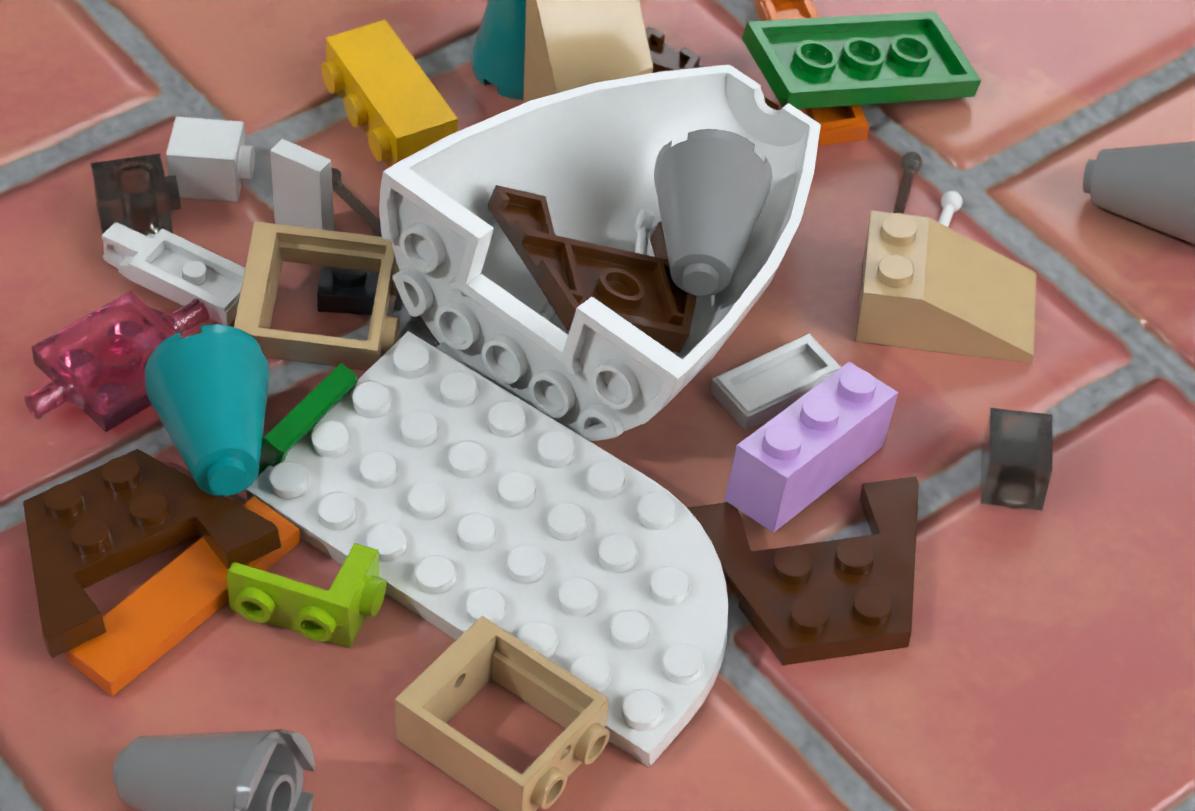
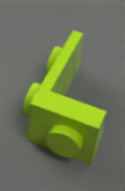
M354 543L329 591L237 562H233L226 573L229 607L233 612L241 614L252 622H267L299 632L316 642L328 641L347 648L351 647L367 615L372 617L377 615L386 592V580L379 578V550Z

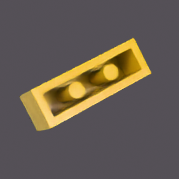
M385 19L325 38L326 61L321 63V74L325 86L331 94L337 93L341 98L350 123L355 128L361 127L368 137L370 149L378 162L384 161L388 167H391L433 143L458 132L457 116Z

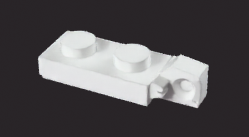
M115 222L102 235L104 246L103 260L118 268V272L130 281L222 325L228 326L236 318L245 267L164 229H161L157 234L149 233L145 236Z

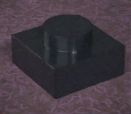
M322 266L317 292L318 312L372 315L379 273Z

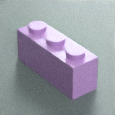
M846 363L737 444L724 500L774 533L884 446L898 392L853 363Z

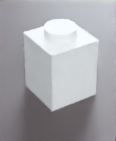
M176 116L166 153L170 197L238 202L243 179L252 180L255 165L254 146L245 145L244 122Z

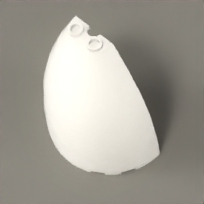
M731 65L662 71L597 82L531 100L455 132L383 171L379 202L382 240L392 241L394 254L400 270L392 276L409 315L414 317L421 315L427 327L439 342V345L435 348L573 432L580 434V436L588 441H600L618 437L624 431L641 424L643 425L658 414L710 362L771 283L802 219L814 175L821 124L789 103L781 110L770 108L765 103L761 85ZM700 129H718L733 132L755 144L754 152L763 161H765L766 157L771 164L772 183L769 195L727 288L713 295L697 296L690 334L680 353L669 351L594 297H590L577 307L570 331H568L488 209L487 203L496 185L546 196L554 233L557 236L635 252L637 239L635 222L640 210L643 209L654 213V222L649 232L646 255L655 257L650 238L658 222H661L654 183V169L657 155L662 147L671 140L672 146L686 141L688 132Z

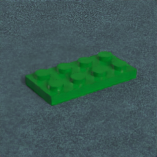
M936 11L747 21L742 36L744 44L782 108L788 103L800 110L806 108L975 97L981 83L980 77Z

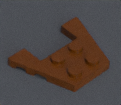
M498 185L495 186L487 203L488 209L568 331H570L577 307L590 297H594L669 351L681 352L690 334L697 296L680 289L671 278L662 222H658L650 238L655 256L653 257L557 236L554 233L546 196Z
M139 449L114 458L97 468L62 484L55 485L49 490L23 501L42 634L47 651L52 658L106 632L101 612L84 590L88 586L195 535H201L228 570L233 562L245 565L281 547L278 528L274 523L223 495L216 496L204 492L198 487L194 479Z
M916 476L862 484L860 502L872 535L751 551L739 511L736 507L728 502L687 508L710 538L721 562L725 580L739 598V609L783 666L906 648L909 646L912 632L919 482Z

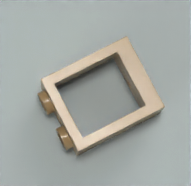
M254 221L234 327L253 336L267 358L338 366L342 362L348 368L368 370L399 340L400 317L393 316L396 296L400 295L392 276L400 270L394 254L392 241L382 240L380 236ZM283 261L378 272L379 277L367 341L270 329Z
M481 616L395 699L396 739L499 811H536L539 807L547 809L559 798L566 786L568 777L582 762L586 765L591 764L604 750L610 736L609 730L606 729L609 698L492 621ZM491 679L565 728L560 736L522 774L446 724Z

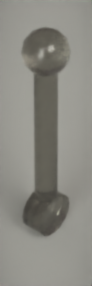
M916 152L905 153L901 159V167L904 171L892 213L904 214L914 173L918 172L923 165L922 157Z
M332 168L333 191L373 229V236L382 237L380 220L342 183L341 172L336 168Z

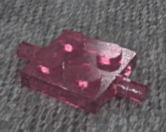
M129 291L33 345L31 348L34 364L53 382L24 397L25 405L30 414L39 420L45 414L67 402L81 408L102 430L107 432L151 406V403L146 393L144 373L148 358L154 349L166 338L180 332L181 339H183V334L204 322L206 323L209 320V313L205 305L195 298L192 302L175 312L164 314L159 310L149 307L135 293Z

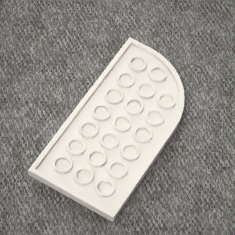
M409 331L406 332L357 380L358 382L354 390L331 409L288 452L282 463L275 467L269 465L256 478L254 483L246 489L247 499L249 500L255 496L298 527L300 529V538L341 565H343L354 543L379 550V578L386 580L385 594L453 639L457 640L481 616H484L609 698L607 724L605 725L606 729L610 732L608 741L650 768L704 703L715 683L723 661L728 628L727 586L721 562L710 538L687 507L651 478Z

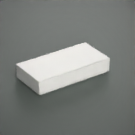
M281 139L270 150L275 224L334 231L331 160Z
M807 334L713 378L711 394L737 423L747 431L774 418L840 369L841 366L810 334Z

